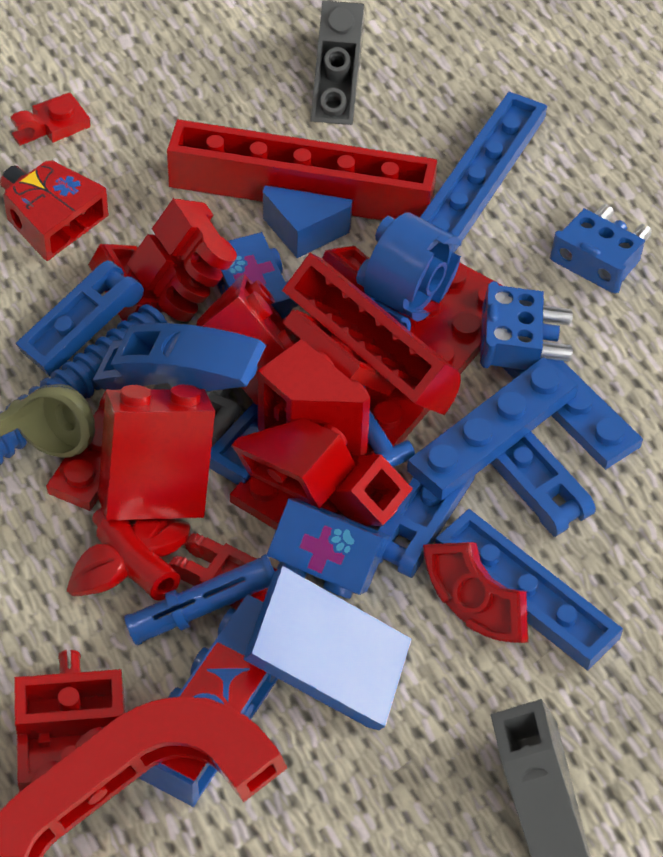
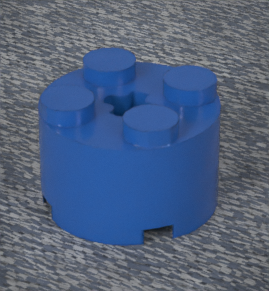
M409 212L400 215L396 219L387 216L377 228L375 240L378 243L371 257L365 260L359 268L356 282L363 286L365 293L375 300L415 321H421L430 314L424 308L431 300L440 303L456 275L461 256L453 252L454 245L462 246L461 239Z

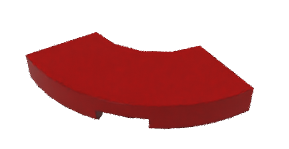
M462 542L423 545L427 571L437 595L456 616L466 623L467 627L483 636L498 641L528 643L526 591L507 588L494 580L481 563L477 543Z

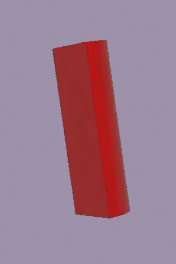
M310 252L282 291L411 401L445 416L460 388L461 375L459 371L325 260Z

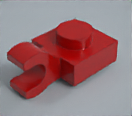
M71 92L33 105V114L30 111L24 110L11 116L12 123L18 129V131L12 132V136L19 146L45 135L53 143L91 127L90 117Z

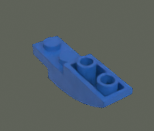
M173 323L130 325L123 340L111 343L93 381L105 391L122 389L127 385L149 386L168 383L171 387L182 384L192 385L199 389H205V391L246 387L257 372V364L266 345L256 338L203 326Z

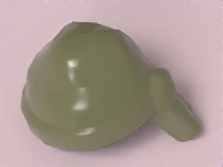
M44 385L22 400L15 399L7 410L0 413V436L18 428L26 441L37 450L61 458L74 457L81 454L92 443L96 431L89 403L70 385Z

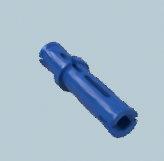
M264 554L261 558L220 574L180 593L174 589L165 593L166 599L132 614L124 615V620L132 640L138 646L144 641L176 627L182 631L191 627L190 621L224 606L231 605L245 598L247 594L252 595L268 588L275 572L268 556Z

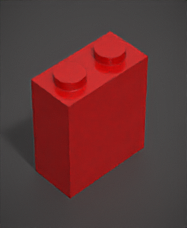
M182 384L173 386L171 389H148L140 385H127L121 390H106L98 498L106 520L204 518L215 418L214 407L205 389Z

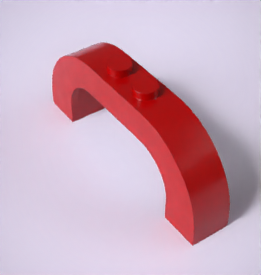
M171 697L151 701L125 712L104 728L96 727L88 731L78 740L74 751L59 762L52 761L45 764L33 774L30 780L31 783L0 810V857H43L47 850L64 834L150 768L167 760L190 758L209 764L225 778L243 803L284 772L287 766L280 751L259 726L234 708L213 700L197 697Z

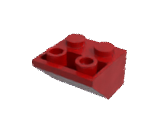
M245 273L205 311L196 326L225 330L261 340L266 347L257 364V370L301 340L283 324L287 316L282 318L271 305L275 300L265 285L259 280L252 283ZM256 372L248 385L241 388L257 405L258 376Z
M301 339L257 370L259 431L305 418L321 426L330 424L340 430L348 440L346 447L351 456L367 455L371 397L361 383L353 379L350 380L334 367L333 362L324 352L315 351Z

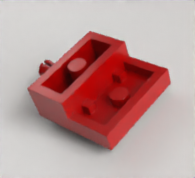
M64 650L58 655L59 674L14 677L17 784L19 792L31 783V777L39 768L52 761L59 762L74 751L76 743L85 733L96 727L104 728L125 713L122 669L81 672L80 652L70 650L71 668H69L67 650Z

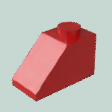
M305 418L238 437L232 444L250 476L319 509L356 466L346 447L348 440L340 430L330 424L321 426Z

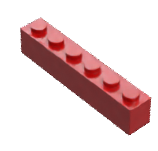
M180 119L176 121L167 148L169 187L263 202V190L266 185L351 199L352 216L381 221L387 216L396 219L407 212L421 217L433 200L435 193L438 159Z

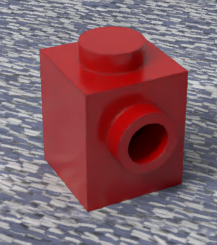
M381 454L352 456L356 466L328 499L345 517L366 526H384L393 517L400 504L413 488Z

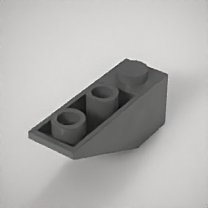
M322 0L310 122L353 125L364 32V3Z
M539 699L490 714L501 763L531 857H591L558 724L544 701Z

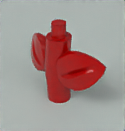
M102 508L93 514L92 522L97 526L96 536L102 544H96L88 548L77 561L67 587V592L71 596H85L105 592L122 583L126 577H129L156 601L166 599L165 593L178 588L180 575L160 557L177 551L186 543L190 535V524L179 519L137 520L132 526L128 520H106Z

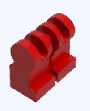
M173 198L151 228L155 235L147 234L127 262V265L145 290H152L159 306L166 314L176 320L188 322L198 311L197 303H203L210 295L209 287H214L223 277L221 270L229 269L236 260L237 254L232 245L219 235L210 220L214 215L206 203Z

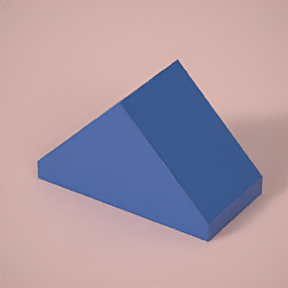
M265 185L263 190V219L295 257L299 258L350 233L352 200Z

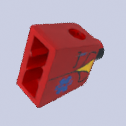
M53 160L43 162L29 173L13 165L1 177L0 185L5 189L3 197L7 219L46 261H49L109 216L106 188Z

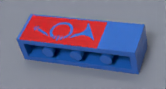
M247 594L236 610L231 608L226 612L218 628V637L210 649L204 647L199 651L193 661L190 678L182 689L176 687L168 698L197 697L209 699L236 709L250 720L253 718L278 678L243 660L263 605L262 601ZM176 758L153 766L138 778L194 807L217 770L209 764L196 759Z

